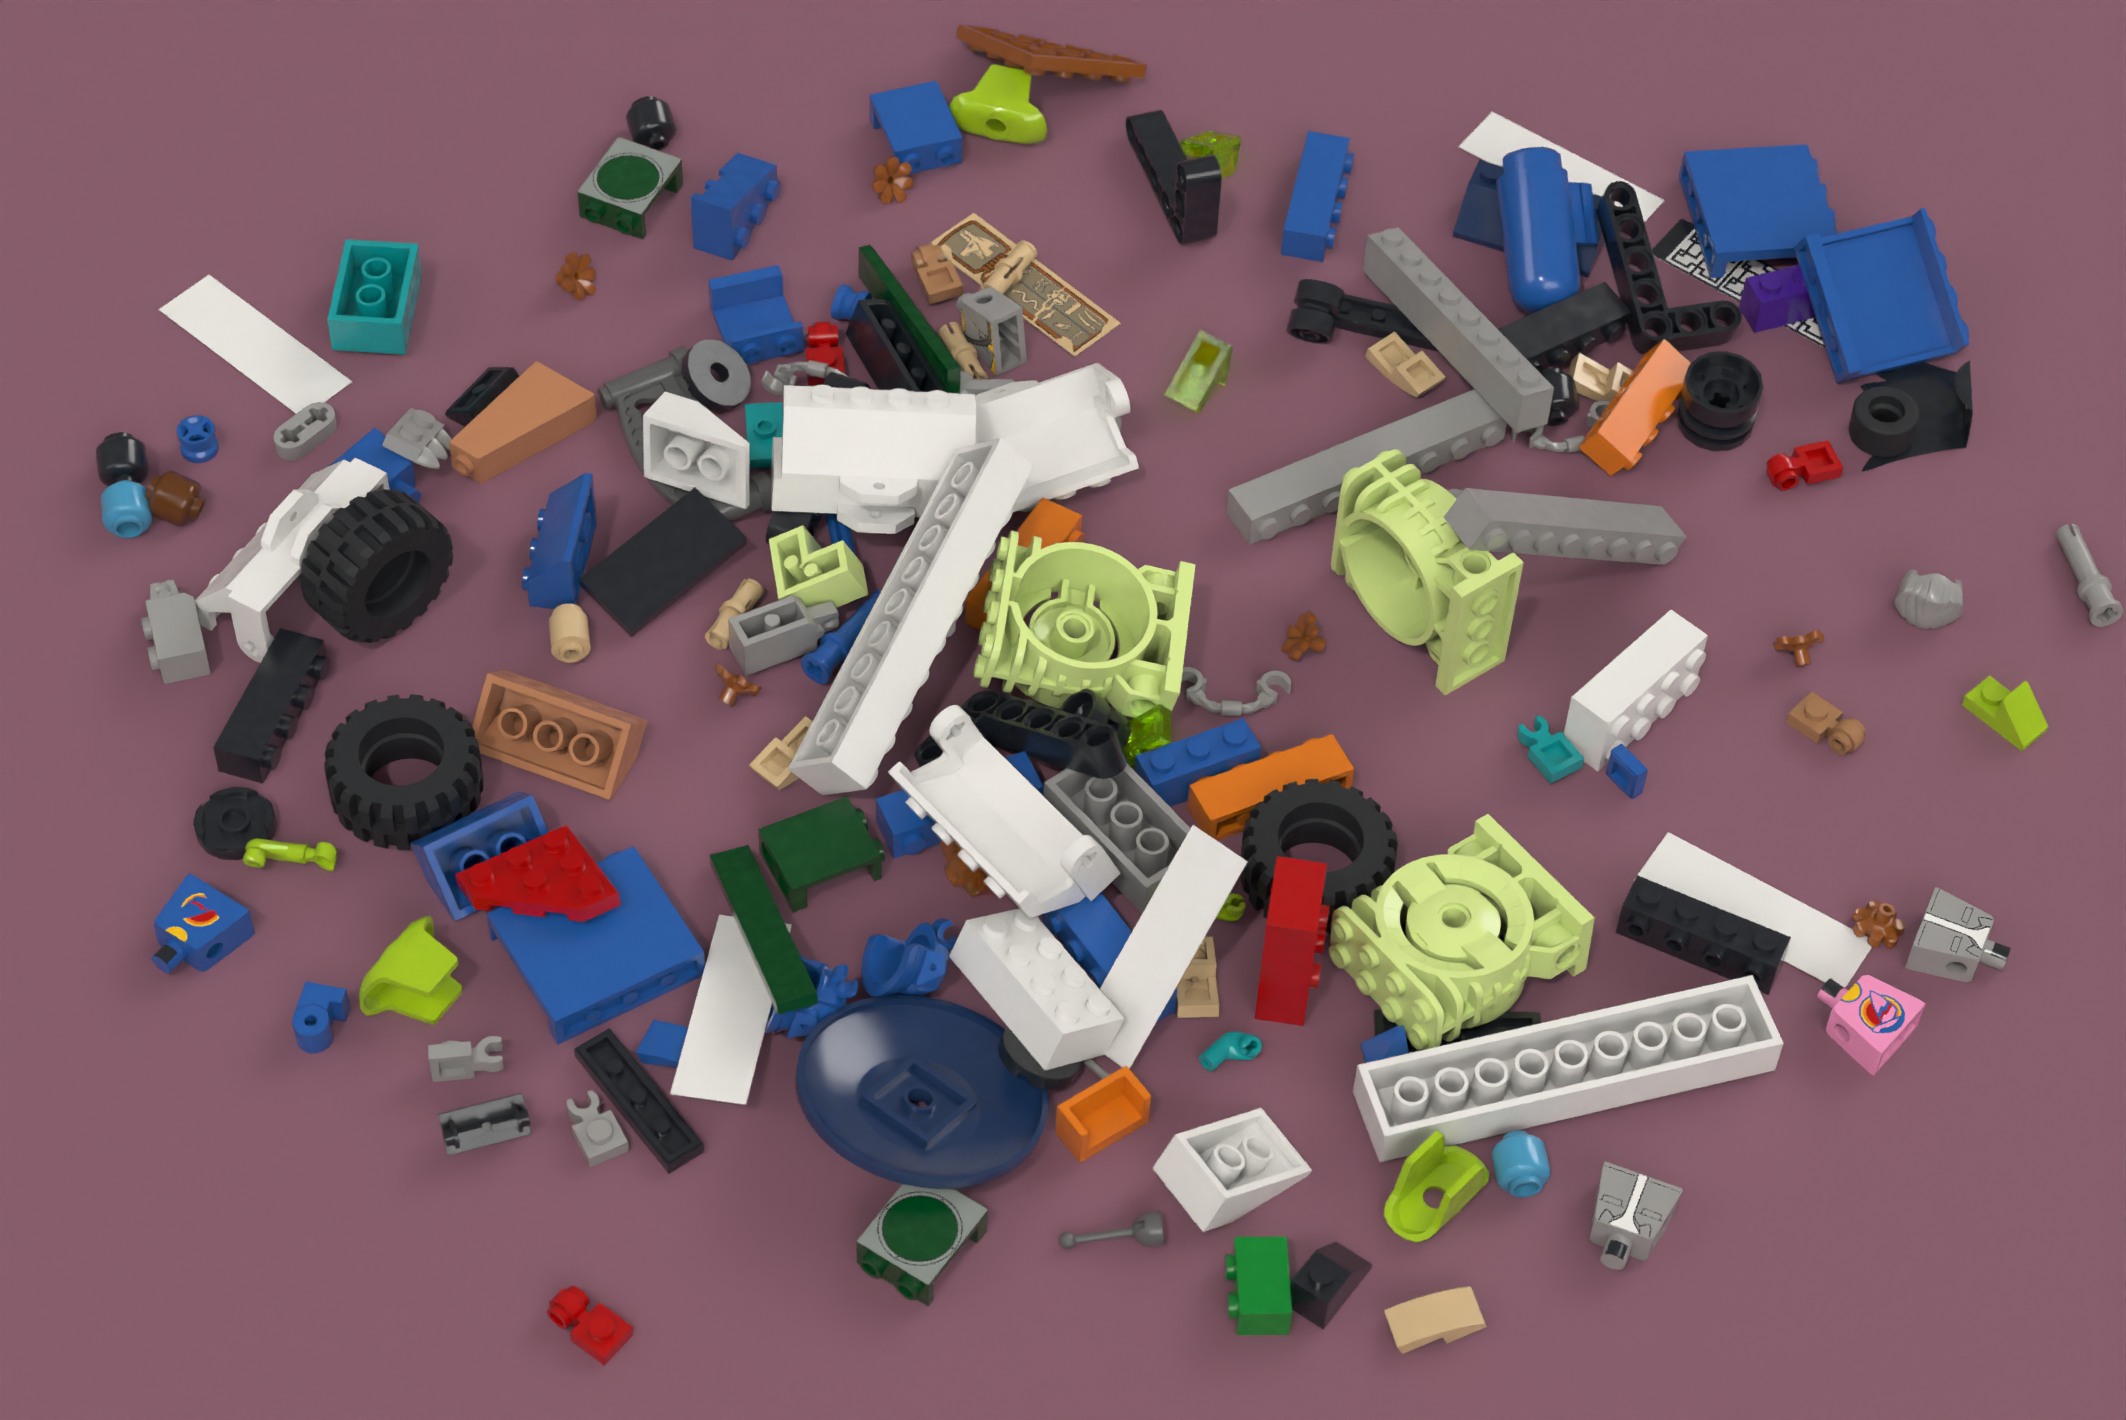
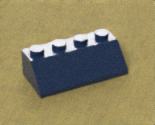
M1479 160L1468 183L1453 231V237L1504 252L1496 180L1504 174L1502 166ZM1593 194L1599 245H1576L1580 275L1589 278L1605 242L1597 215V207L1602 196Z

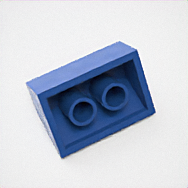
M584 473L549 494L546 509L541 508L539 510L537 530L540 533L538 538L533 537L531 540L530 560L532 563L531 567L524 568L522 576V589L528 590L529 606L555 609L562 604L577 605L581 591L579 579L585 575L597 527L593 474Z
M518 791L410 844L426 881L453 921H457L477 911V909L473 908L458 887L455 874L502 854L511 848L548 833V830L533 795Z

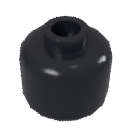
M645 96L634 101L627 112L626 121L633 142L659 151L666 148L668 142L674 138L677 129L670 107L665 101L654 96Z
M1559 368L1542 370L1540 373L1554 387L1547 425L1559 426L1565 424L1579 407L1575 380Z
M125 432L110 434L96 448L98 476L103 484L110 486L122 480L141 483L147 478L149 468L145 445L139 439L134 438L132 434Z

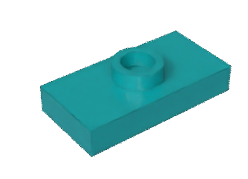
M782 402L745 404L747 442H749V469L771 468L773 437H782Z

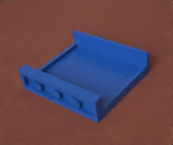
M1808 144L1684 151L1678 177L1710 278L1724 277L1727 262L1793 258L1796 257L1794 246L1805 236L1819 233L1821 238L1838 234L1835 227V212L1833 208L1828 206L1826 185L1820 182L1818 162L1816 158H1812Z
M1926 208L1919 209L1910 217L1821 238L1819 233L1807 235L1794 246L1837 383L1956 355L1969 345V329L1966 322L1961 319L1957 307V292L1950 285L1946 273L1947 262L1943 253L1939 251L1935 239L1936 228L1932 219L1928 218Z
M634 846L622 852H614L604 860L596 863L619 893L621 905L585 922L568 920L567 914L547 912L545 917L513 914L512 908L498 906L486 914L491 940L498 939L547 1016L550 1034L557 1045L692 982L703 975L705 968L703 949Z

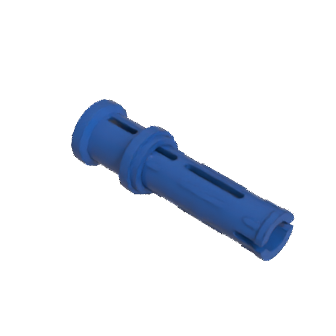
M875 590L836 632L825 634L821 638V645L813 653H807L801 658V668L811 680L819 684L827 683L832 677L833 670L839 664L844 663L882 590Z

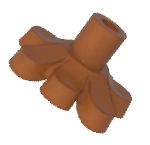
M897 157L887 158L885 166L881 164L874 166L872 171L875 176L871 187L873 191L879 193L878 198L880 201L888 204L891 202L892 197L899 203L906 200L907 195L903 188L911 189L913 186V179L905 177L912 170L909 163L902 162L899 164Z
M576 252L567 254L565 256L566 264H563L561 271L556 274V283L562 287L564 292H572L576 300H583L585 294L594 295L596 287L589 280L596 279V272L593 268L587 269L591 263L590 256L583 254L578 257Z
M1307 611L1306 614L1302 613L1298 617L1297 627L1290 624L1287 630V637L1291 639L1286 640L1282 644L1281 650L1288 653L1289 659L1299 660L1302 653L1308 648L1320 653L1325 647L1326 640L1317 635L1319 628L1315 626L1316 616L1310 611Z
M1814 630L1806 635H1799L1793 638L1781 636L1776 638L1777 642H1774L1773 645L1775 650L1786 649L1793 652L1796 667L1811 664L1809 649L1814 644L1824 642V634H1821V630Z
M720 663L716 664L715 671L719 673L718 676L722 678L723 684L726 685L718 699L728 705H733L739 693H749L756 696L762 689L761 686L750 683L744 676H735Z
M1877 900L1869 901L1866 909L1857 908L1852 914V919L1857 922L1853 926L1854 934L1859 938L1868 934L1867 943L1873 947H1879L1882 940L1887 948L1892 949L1896 947L1898 942L1897 935H1903L1905 923L1895 919L1897 912L1891 904L1886 902L1880 904Z

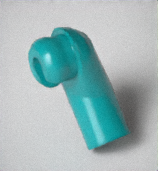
M1226 1032L1199 1055L1198 1059L1207 1071L1213 1072L1226 1059L1252 1060L1261 1052L1262 1042L1254 1034Z

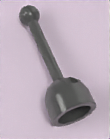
M1151 1211L1139 1215L1131 1228L1079 1235L1064 1232L1059 1237V1244L1064 1249H1071L1078 1243L1133 1236L1143 1246L1164 1245L1160 1211Z

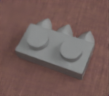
M410 408L387 433L382 446L419 465L438 469L440 464L437 459H447L448 456L445 450H450L449 442L452 439L443 430L444 424L436 421L433 415L423 410Z

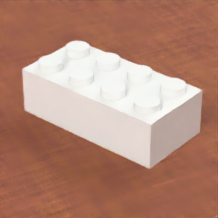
M1670 610L1571 697L1564 735L1584 757L1586 764L1598 772L1609 762L1610 753L1613 748L1620 744L1627 747L1634 739L1637 741L1641 740L1658 717L1663 719L1672 711L1680 697L1683 695L1688 697L1694 692L1700 682V677H1698L1700 666L1706 658L1704 649L1708 637L1707 634L1673 610Z
M1019 908L966 920L949 957L1044 1070L1105 1055L1125 1018L1039 920L1038 916L1029 918Z

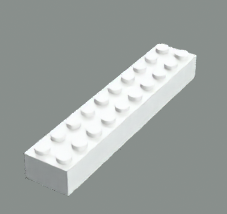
M1002 438L955 450L789 765L788 770L822 796L866 790L876 780L879 764L884 755L893 747L896 740L895 733L901 722L910 714L913 707L911 702L918 689L927 681L930 674L929 668L935 656L944 648L946 644L945 637L952 623L961 615L963 611L962 604L968 592L977 584L979 580L978 573L985 559L993 553L996 547L995 540L1001 528L1010 520L1012 516L1011 509L1017 497L1026 489L1028 485L1027 478L1034 465Z
M1751 975L1357 1065L1353 1094L1379 1162H1384L1411 1155L1436 1130L1444 1135V1146H1452L1774 1071L1784 1043L1754 977Z

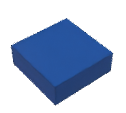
M1620 744L1611 750L1606 775L1629 798L1634 799L1643 793L1648 769L1623 744Z

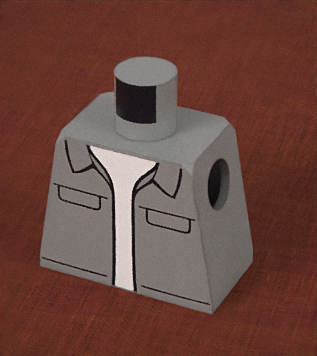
M1935 887L1905 968L1967 983L1972 981L1979 962L2003 971L2011 948L1988 939L1994 923L1992 915Z
M1605 1161L1597 1186L1589 1240L1592 1243L1604 1247L1600 1257L1601 1262L1608 1268L1621 1270L1625 1268L1629 1256L1641 1261L1648 1260L1675 1216L1683 1189Z

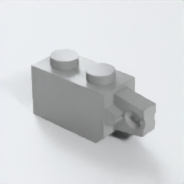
M174 580L150 584V600L145 601L148 616L142 617L141 621L146 641L154 639L155 646L147 647L152 671L160 669L164 684L210 675L211 672L194 597L185 592L179 593Z
M789 596L729 618L730 650L745 676L815 651L817 649V639L824 636V633L839 626L838 611L832 601L810 607L805 606L799 597Z

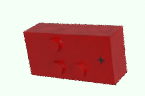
M1279 856L1276 858L1254 1019L1304 1026L1309 987L1318 988L1321 963L1313 962L1314 953L1323 954L1330 907L1329 905L1321 904L1327 863Z

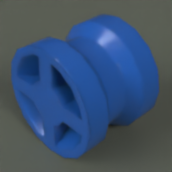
M842 284L834 296L831 317L839 321L843 319L851 320L858 300L872 299V294L867 291L858 293L853 291L851 286Z
M193 415L186 417L179 423L176 432L183 458L192 463H204L215 457L219 446L215 436L216 431L213 421L202 415Z

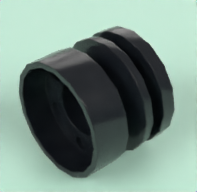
M1719 351L1699 356L1689 365L1677 411L1678 428L1687 440L1707 450L1728 451L1741 446L1751 436L1763 391L1762 376L1754 363L1742 355Z

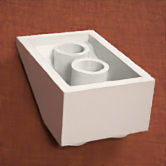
M664 392L643 415L644 477L687 491L696 488L703 496L746 509L749 506V442L701 403Z
M1262 1108L1174 1135L1153 1167V1170L1165 1183L1166 1187L1173 1193L1203 1232L1234 1222L1309 1176L1312 1171Z

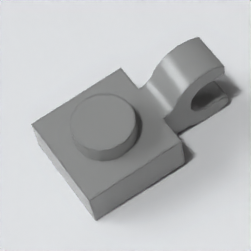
M486 1037L474 1048L471 1046V1041L458 1042L451 1040L441 1044L428 1045L432 1082L475 1078V1071L498 1072L503 1070L502 1056H488L491 1052L503 1051L501 1037Z

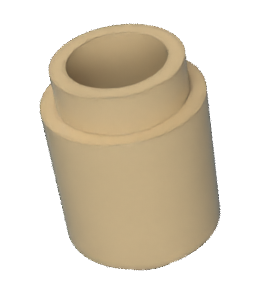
M559 605L553 610L549 618L551 652L560 661L574 663L585 658L591 649L588 618L578 605Z

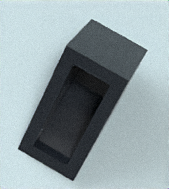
M1333 1242L1315 1250L1291 1280L1292 1310L1324 1330L1371 1270L1372 1264L1338 1242Z

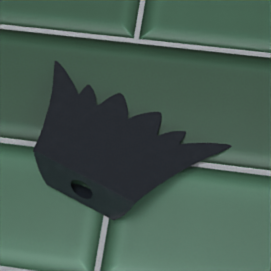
M1970 361L1963 364L1958 372L1923 362L1878 373L1876 375L1886 381L1861 385L1863 391L1873 387L1884 386L1899 389L1912 397L1917 403L1920 412L1913 445L1906 452L1894 457L1872 456L1863 467L1862 472L1913 456L1966 448L1973 416Z

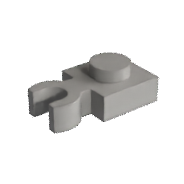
M593 1090L587 1092L590 1106L585 1109L577 1108L572 1098L567 1100L568 1116L576 1123L572 1126L573 1136L590 1168L629 1152L628 1141L612 1111L609 1110L600 1114L599 1098Z

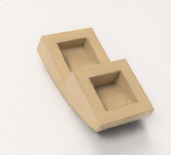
M1396 332L1368 348L1365 354L1370 363L1387 379L1416 398L1440 384L1446 378L1423 351L1415 355Z
M1579 353L1571 361L1568 374L1575 380L1577 393L1596 401L1611 402L1633 370L1620 363H1617L1609 370Z
M805 716L782 741L775 737L749 764L750 769L777 790H781L799 779L798 776L788 770V767L813 721Z
M1204 937L1176 987L1177 1018L1219 1017L1213 937Z
M1471 1286L1429 1294L1384 1310L1397 1348L1401 1354L1440 1338H1443L1448 1344L1487 1327Z

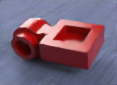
M830 321L815 322V325L808 326L809 348H806V362L811 360L826 363L828 367L835 368L845 374L843 347H834L838 346L837 324L830 325ZM807 375L808 386L823 385L826 379Z
M1829 440L1795 447L1791 457L1784 453L1772 456L1767 461L1766 474L1774 487L1785 491L1798 484L1799 475H1802L1806 485L1840 478L1844 467Z
M571 1285L568 1289L562 1288L549 1301L548 1317L562 1329H566L569 1325L574 1327L570 1332L571 1342L605 1366L633 1336V1327L600 1302L590 1312H587L586 1307L590 1304V1300L581 1289L574 1285Z

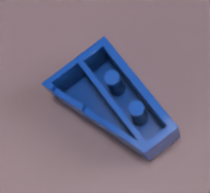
M737 153L719 170V176L721 177L717 181L709 179L705 183L704 189H707L702 195L695 193L691 197L693 248L731 261L734 260L741 248H746L755 225L762 223L767 206L771 201L774 202L777 199L781 188V182L777 180L776 164L741 153Z

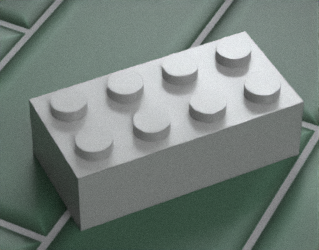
M1126 764L1125 769L1120 774L1112 778L1099 779L1065 769L1045 781L1044 797L1083 836L1090 835L1105 850L1121 873L1112 883L1143 913L1191 828L1128 764Z

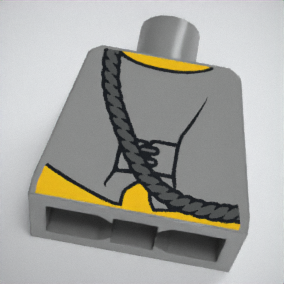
M987 287L974 294H963L956 303V308L961 313L963 334L968 343L974 345L978 357L990 371L998 377L1027 363L1022 307L993 287Z

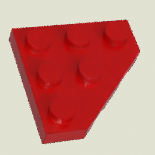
M567 825L455 874L458 887L473 908L477 910L490 911L493 906L512 908L513 914L545 917L547 912L567 914L568 920L585 922L621 905L618 891Z

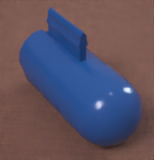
M1548 147L1522 148L1506 154L1502 158L1504 174L1496 180L1508 287L1513 302L1529 315L1580 292L1581 279L1576 245H1599L1592 184L1569 182L1567 170L1562 168L1561 154Z

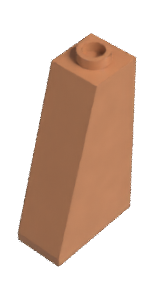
M534 362L449 442L452 467L460 475L469 476L481 484L592 424L597 419L595 394L540 362Z

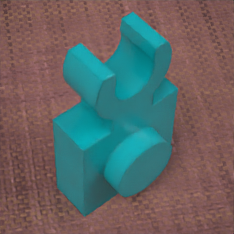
M1538 715L1534 720L1533 727L1537 732L1529 731L1524 724L1518 725L1517 738L1523 745L1529 747L1527 757L1550 784L1583 767L1584 757L1561 731L1551 736L1548 732V723L1542 716Z

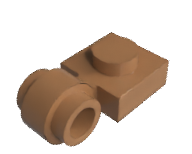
M932 243L918 246L916 251L911 252V261L917 273V280L929 304L963 295V284L952 261H945L940 245L933 246Z
M1813 691L1788 713L1786 721L1787 724L1817 744L1824 737H1827L1830 748L1839 755L1853 753L1863 744L1864 736L1866 735V729L1859 720L1855 718L1842 720L1843 712Z

